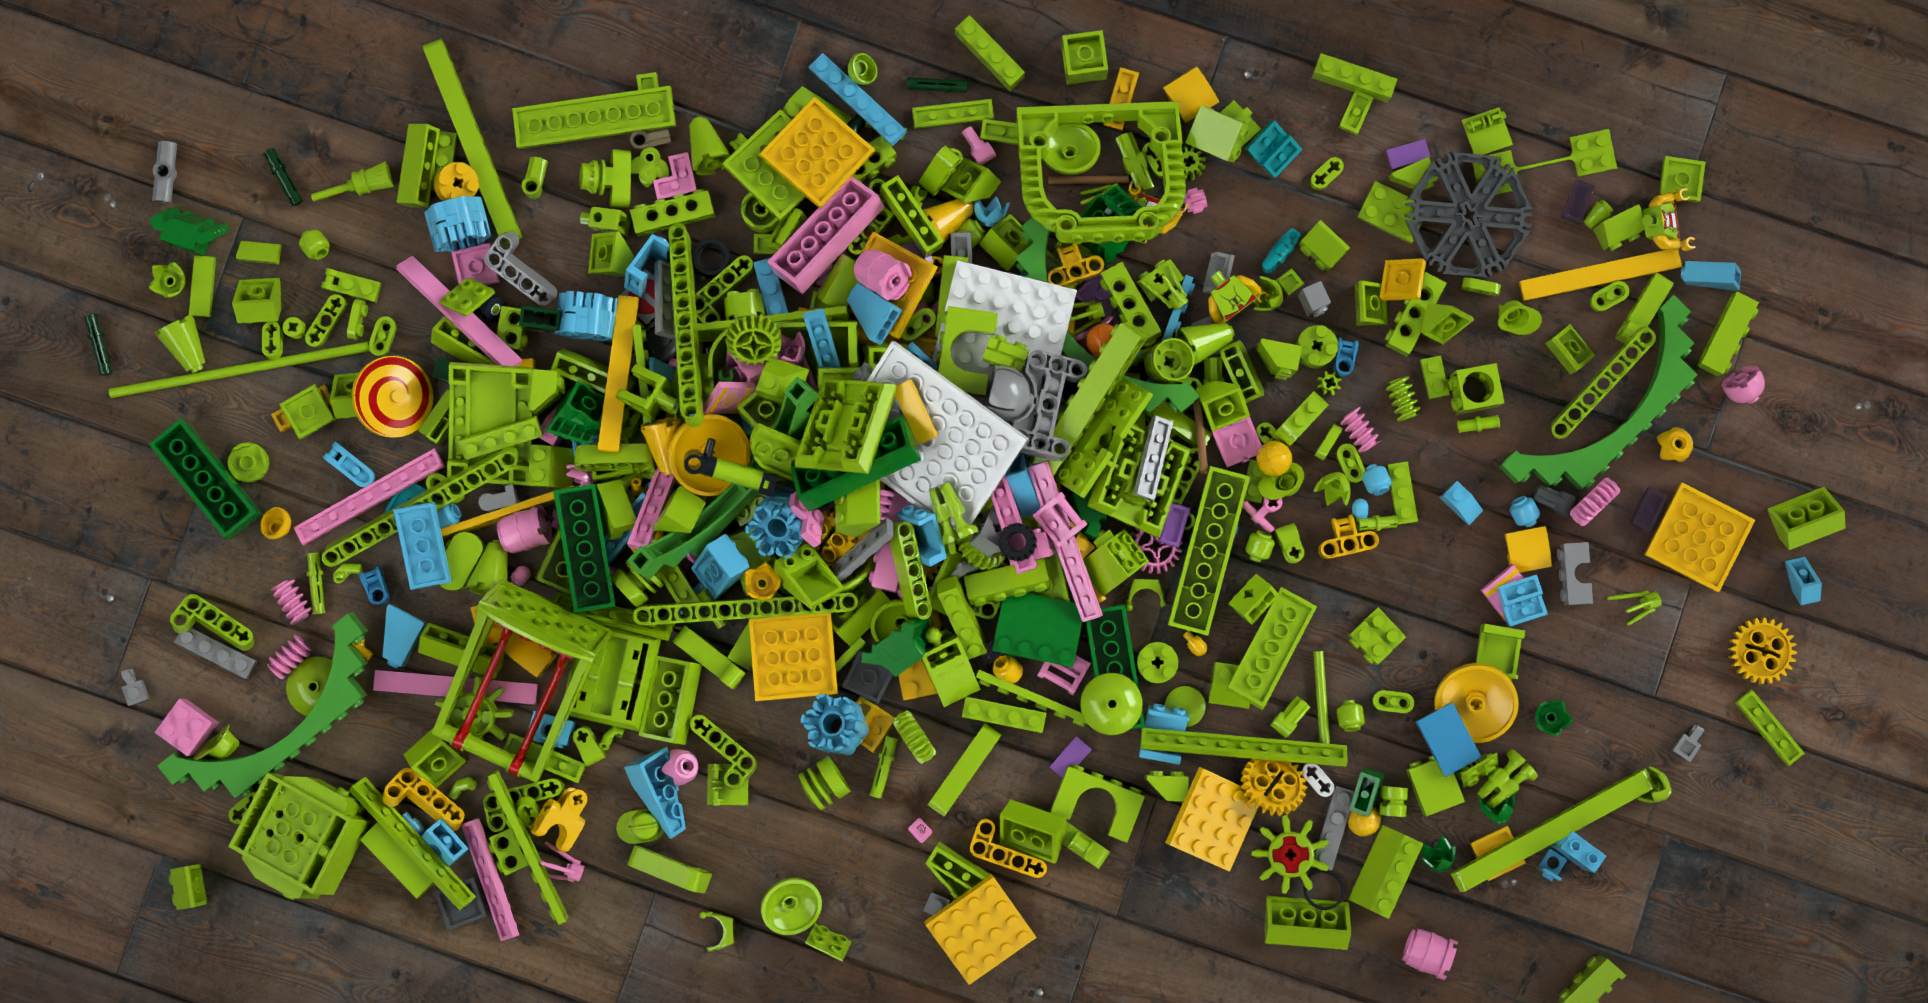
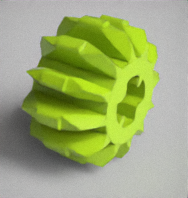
M1186 146L1183 147L1185 180L1187 175H1189L1191 180L1195 179V175L1200 177L1202 174L1200 170H1204L1206 167L1202 164L1206 160L1205 157H1199L1202 151L1199 150L1194 153L1195 147L1193 146L1190 151H1188ZM1187 160H1191L1190 167L1186 166L1185 162Z

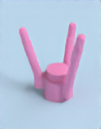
M545 841L544 844L572 862V864L568 863L565 868L542 861L540 864L565 872L564 875L548 874L549 877L573 883L574 881L579 882L585 867L580 865L581 861L574 859L565 852L559 851L556 846Z

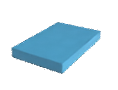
M1453 702L1415 721L1444 777L1481 758Z

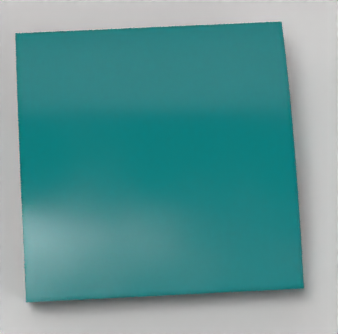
M1270 120L1244 148L1273 178H1276L1303 150L1291 135H1287L1275 120Z

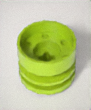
M1169 338L1148 350L1144 358V369L1147 376L1153 382L1173 384L1191 373L1195 357L1192 348L1186 342L1177 338ZM1165 361L1169 362L1167 366L1164 365Z
M626 562L630 572L627 573L619 568L611 575V580L639 608L648 600L644 591L648 589L655 594L657 591L652 584L655 583L659 588H662L664 583L658 572L649 579L639 575Z
M829 756L816 763L819 770L817 774L810 767L807 769L811 778H808L804 772L798 774L804 792L810 801L821 811L826 808L822 800L823 798L831 805L833 804L830 796L831 793H834L840 799L851 792L844 777Z

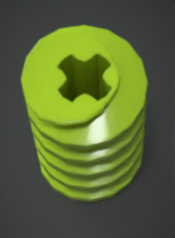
M1409 376L1386 383L1390 384L1386 391H1393L1388 396L1389 399H1396L1391 405L1398 406L1394 413L1401 414L1397 418L1398 422L1420 415L1416 414V412L1421 408L1413 406L1418 400L1410 398L1415 394V391H1408L1412 384H1405Z

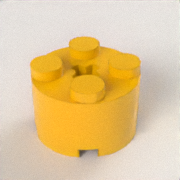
M463 162L448 164L441 168L435 176L434 190L442 201L460 196L474 197L479 188L477 174L469 165ZM458 180L459 185L454 187L453 183Z

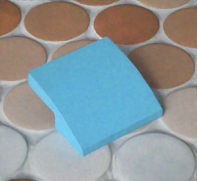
M1537 575L1497 587L1508 627L1548 615L1541 596L1543 591Z

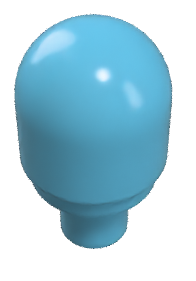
M1359 498L1353 502L1352 515L1354 518H1367L1368 503L1366 500Z
M408 812L402 815L420 836L424 834L425 829L419 819H416V817L412 819Z

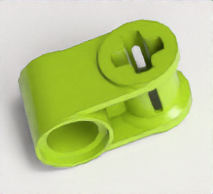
M1291 523L1274 529L1277 542L1281 547L1285 560L1291 564L1298 563L1304 557V549L1296 525ZM1292 549L1294 552L1298 551L1299 553L1296 559L1294 556L1289 555Z
M582 726L574 732L573 740L587 767L606 758V754L599 747L600 743L591 728ZM580 731L588 734L586 741L579 739Z

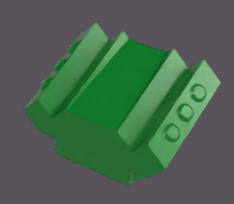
M1116 185L1108 188L1103 195L1097 193L1080 214V217L1133 216L1142 207L1121 187ZM1113 241L1102 243L1082 242V244L1094 255L1101 257L1104 264L1107 265L1115 262L1116 254L1123 252L1129 241L1119 243Z
M177 206L159 212L149 219L154 229L162 231L159 240L172 247L200 256L206 255L207 249L214 239L230 232L226 222L216 225L213 217L210 219L192 214L190 210L180 213Z
M577 380L571 388L566 390L545 431L557 437L561 436L576 443L580 442L589 445L597 429L601 426L605 396L593 391L586 383H581Z
M1095 483L1084 499L1061 485L1059 493L1063 492L1066 496L1065 500L1081 520H1085L1088 524L1080 532L1088 540L1096 538L1101 529L1100 523L1105 522L1107 518L1106 514L1087 507Z
M913 618L902 623L901 627L891 631L890 636L862 652L861 663L882 665L895 677L923 658L926 652L925 646L928 643L923 633L928 629L929 618L924 620Z

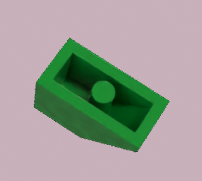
M1367 767L1361 771L1350 811L1367 817L1370 816L1383 782L1384 773Z

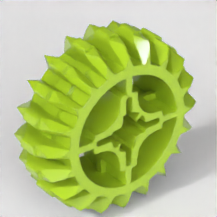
M753 313L751 317H747L744 314L742 320L736 318L735 323H731L730 329L726 332L728 352L731 353L733 358H738L739 363L745 361L746 365L753 363L756 367L757 363L761 362L764 365L765 360L771 362L773 357H777L778 351L781 349L782 336L780 328L777 327L775 321L770 322L769 317L763 319L762 314L758 317H755Z
M976 517L972 525L977 526L981 517ZM973 534L958 539L955 542L959 545L957 551H961L963 553L962 557H966L968 563L972 562L974 568L979 566L981 570H990L999 566L1006 558L1001 551L999 553L995 552L991 557H988L969 544Z
M906 710L893 719L896 730L919 763L922 764L929 761L936 755L935 748L911 712Z

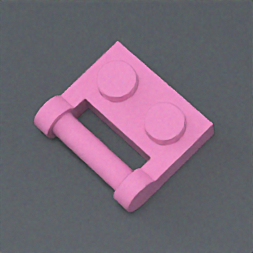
M1063 492L1059 493L1033 514L1034 518L1058 548L1088 525L1085 520H1081L1065 500L1066 496ZM1057 503L1076 525L1074 528L1069 526L1054 507Z
M1077 655L1075 656L1073 667L1044 662L1037 676L1050 680L1068 690V693L1073 696L1091 663ZM1052 665L1074 677V682L1070 683L1048 671L1049 666Z

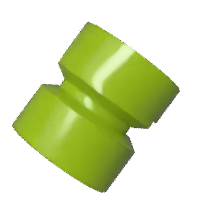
M1381 786L1380 797L1383 799V802L1380 803L1379 815L1406 817L1407 805L1404 804V801L1408 798V788Z

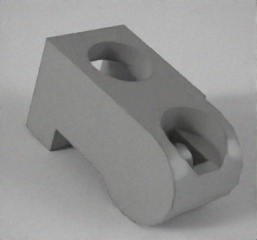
M513 484L505 486L506 492L494 495L489 493L483 494L478 501L480 508L487 512H492L519 503L516 486Z

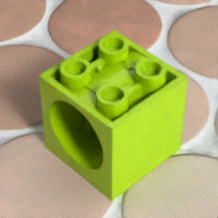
M1103 30L1062 36L1061 49L1067 85L1107 79L1108 64Z
M1497 363L1456 370L1447 379L1448 389L1453 394V399H1451L1452 409L1456 411L1457 415L1493 409L1505 403ZM1466 377H1475L1483 382L1486 388V395L1481 400L1483 401L1482 403L1473 402L1465 396L1463 385L1466 382Z
M1125 529L1083 560L1089 578L1103 596L1149 562L1144 552L1141 551Z

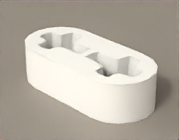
M1304 764L1301 771L1304 772L1302 776L1306 779L1307 783L1318 795L1323 797L1330 796L1334 792V784L1317 764ZM1307 767H1315L1314 773L1318 777L1317 779L1311 775H1306L1308 772ZM1319 780L1324 784L1329 783L1327 787L1328 792H1320L1321 785L1318 783Z

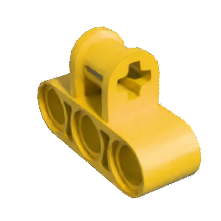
M1072 243L1071 246L1063 249L1056 248L1061 267L1051 270L1048 273L1047 280L1048 283L1054 284L1051 281V277L1059 275L1062 281L1055 285L1068 287L1099 276L1103 271L1104 261L1096 255L1082 259L1077 244ZM1097 262L1100 265V269L1093 271L1090 269L1089 264ZM1077 268L1080 270L1081 275L1073 277L1070 274V270Z
M1352 514L1342 519L1336 520L1332 518L1331 522L1335 539L1322 542L1319 545L1318 553L1324 559H1332L1364 552L1375 548L1379 543V538L1372 531L1357 533ZM1366 535L1371 536L1373 539L1371 546H1366L1363 542ZM1345 540H1350L1353 543L1351 551L1344 548ZM1326 544L1333 547L1332 555H1327L1324 552Z

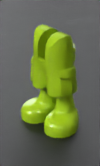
M949 482L941 484V491L937 486L929 489L933 512L936 515L937 522L942 523L944 535L941 540L943 545L978 532L976 525H969L964 521L961 514L965 510ZM951 518L954 520L957 532L952 527Z
M1513 749L1507 752L1509 759L1507 765L1504 768L1497 767L1477 793L1483 799L1493 790L1496 792L1486 803L1491 809L1505 799L1510 798L1512 794H1515L1519 790L1521 782L1527 779L1533 781L1538 777L1536 771L1526 763L1512 779L1509 778V775L1526 762Z

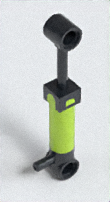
M712 438L707 440L704 453L697 449H691L684 455V467L690 474H701L755 489L758 493L771 497L774 489L791 494L796 492L795 486L777 481L778 475L765 469L760 470L712 456L716 443L715 439ZM691 458L700 460L699 464L695 466L690 465L688 462ZM834 500L818 507V509L821 511L830 510L835 504Z

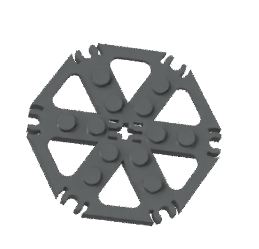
M1450 152V154L1444 155L1446 158L1445 163H1442L1440 158L1430 163L1406 199L1414 202L1405 204V206H1410L1413 209L1411 214H1404V217L1413 218V220L1406 219L1405 222L1421 257L1427 262V266H1431L1433 262L1438 264L1435 272L1442 271L1440 274L1488 278L1493 276L1491 272L1492 267H1495L1497 272H1501L1502 269L1507 267L1531 231L1522 228L1532 226V224H1526L1524 221L1525 217L1532 216V213H1524V210L1532 211V208L1514 168H1510V164H1506L1502 169L1499 166L1502 159L1498 158L1495 160L1497 156ZM1461 162L1478 163L1484 166L1485 171L1471 192L1459 168ZM1433 176L1440 178L1451 203L1424 201L1421 198V192ZM1503 182L1510 185L1517 201L1514 209L1488 206ZM1466 210L1473 213L1471 221L1469 218L1465 219L1464 217L1467 214ZM1421 222L1449 224L1435 247L1432 249L1427 248L1419 232V224ZM1486 227L1510 229L1514 232V238L1503 254H1498ZM1466 238L1477 260V265L1473 269L1454 267L1451 264V260Z

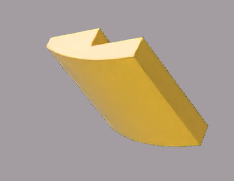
M1197 66L1162 87L1170 102L1178 101L1179 114L1184 123L1196 117L1201 105L1211 108L1219 103L1217 96Z
M1546 526L1504 534L1509 566L1513 564L1520 573L1552 567Z
M860 696L856 703L862 707V713L869 726V733L863 739L861 745L876 753L885 736L888 735L894 726L893 719L895 717Z

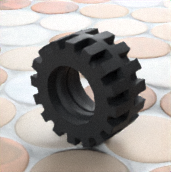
M1009 524L999 534L998 547L1002 554L1010 560L1024 561L1034 554L1035 548H1037V538L1034 531L1024 524ZM1017 533L1024 535L1026 538V545L1020 551H1014L1009 545L1011 536Z

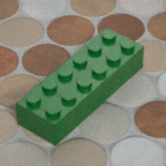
M900 416L886 423L869 474L797 468L795 466L791 467V472L798 499L808 511H812L918 462L921 458L909 424L903 416Z
M180 418L149 443L223 538L232 540L263 515L189 421Z
M595 484L553 490L573 612L579 613L615 606Z
M1125 605L1101 608L1103 614L1101 617L1085 621L1094 678L1106 673H1117L1128 677L1139 689ZM1110 700L1108 703L1109 707L1114 708L1116 702ZM1143 711L1137 723L1131 729L1145 727Z

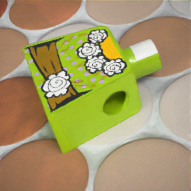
M592 207L590 213H581L580 223L587 224L589 228L598 233L617 231L621 233L622 237L628 238L632 218L621 210Z

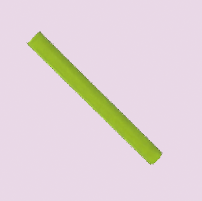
M1317 651L1313 652L1319 740L1320 743L1330 744L1324 652Z

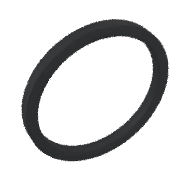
M1318 869L1311 872L1308 877L1310 878L1314 874L1321 872L1333 875L1341 886L1340 899L1332 906H1319L1309 898L1307 888L1303 885L1304 896L1313 907L1319 910H1330L1337 907L1343 900L1345 894L1344 883L1335 872Z

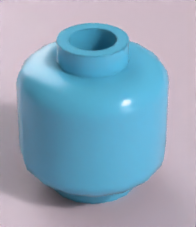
M1376 464L1366 467V472L1362 475V481L1368 493L1379 496L1389 491L1392 481L1386 468Z
M1521 496L1512 501L1509 511L1518 526L1531 527L1537 523L1536 520L1540 516V511L1532 498Z
M449 503L437 510L440 528L459 523L461 512L456 504Z

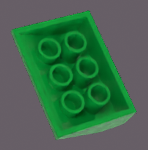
M1030 593L1020 597H1015L1014 595L1006 597L1002 601L992 651L1073 667L1082 625L1076 603Z

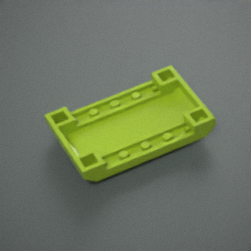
M449 363V454L447 478L496 452L465 460L458 442L459 439L533 417L532 412L529 410L533 367ZM532 440L513 445L512 447H515L519 453L516 466L487 483L528 486L530 445H532ZM506 454L503 456L504 459L507 461H512L514 459V457L510 454ZM493 464L486 465V468L490 471L496 469ZM475 474L468 475L471 480L479 479Z

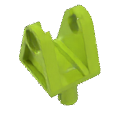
M637 364L633 366L631 372H633L634 376L655 388L651 396L644 399L624 389H620L615 395L620 401L653 421L661 410L670 413L676 418L681 414L679 400L670 396L673 389L667 378Z

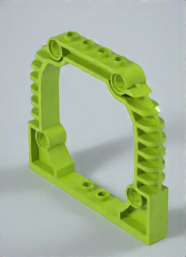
M1178 101L1017 107L1016 123L1023 201L1031 217L1036 222L1042 224L1045 229L1054 232L1060 242L1081 244L1082 242L1102 243L1113 241L1119 243L1131 240L1136 242L1150 240L1156 237L1158 228L1168 224L1180 211L1185 199L1186 184ZM1137 121L1138 128L1151 138L1150 149L1152 152L1160 154L1164 195L1156 206L1142 207L1133 216L1081 218L1078 213L1072 210H1057L1048 201L1044 192L1041 159L1046 157L1049 152V138L1057 131L1058 124Z

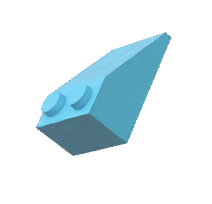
M724 534L705 546L691 569L703 586L707 588L711 597L717 600L745 574V571L750 566L746 557L737 550L735 542Z

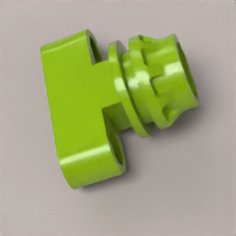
M612 149L610 167H606L605 160H600L599 164L597 160L581 163L579 173L580 189L587 190L591 194H596L598 190L599 195L604 194V189H610V207L629 208L631 151Z

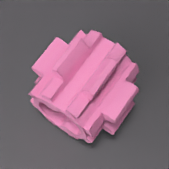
M1196 187L1188 190L1187 194H1185L1184 204L1185 206L1187 203L1189 204L1186 209L1188 213L1192 211L1193 214L1203 212V208L1207 207V200L1203 189L1198 190Z

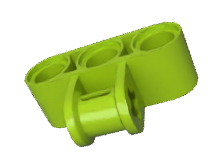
M945 145L935 155L918 183L932 196H935L946 184L949 177L954 174L956 167L962 162V153Z
M1067 822L1063 845L1099 869L1110 854V851Z

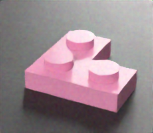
M688 152L668 156L673 176L653 180L657 200L671 199L679 194L688 195L697 190Z
M797 492L790 495L789 508L802 521L800 536L812 547H816L821 541L825 516L818 509L808 511L798 499Z

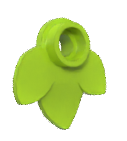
M653 147L645 148L640 156L631 161V173H639L640 182L646 188L653 184V180H656V177H669L668 164L660 159L659 151ZM647 154L653 155L652 161L647 160Z

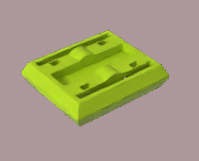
M823 379L818 392L820 396L814 403L796 455L795 467L869 474L896 395L897 385L869 381Z
M1134 423L1130 429L1135 433L1133 437L1127 434L1124 440H1122L1123 438L1115 433L1113 434L1108 451L1113 454L1110 461L1114 465L1112 468L1106 465L1097 478L1087 507L1160 538L1192 449L1169 439L1164 459L1166 462L1162 467L1155 498L1161 496L1159 504L1157 505L1154 502L1155 500L1149 501L1136 496L1133 492L1149 429ZM1125 442L1129 443L1127 449H1123ZM1174 458L1173 464L1171 466V464H1169L1168 462L1169 460L1172 461ZM1170 469L1168 477L1165 476V470ZM1108 489L1112 490L1111 495L1106 497ZM1156 505H1157L1155 514H1154V516H1153V513H1154V512L1151 511V509H1152V507L1155 508ZM1153 516L1152 522L1147 521L1149 517Z
M604 626L614 632L598 654L581 690L586 694L585 698L580 700V692L576 708L572 709L570 716L640 731L655 656H658L661 639ZM643 643H646L649 646L642 679L640 680L638 679L639 672L637 669ZM634 650H636V653H639V656L635 657V659H633ZM574 657L572 660L565 693L579 663V658ZM639 684L640 688L632 721L626 720L632 691H635L636 685ZM623 700H624L625 703H628V704H627V707H624L623 709H621L622 703H623Z

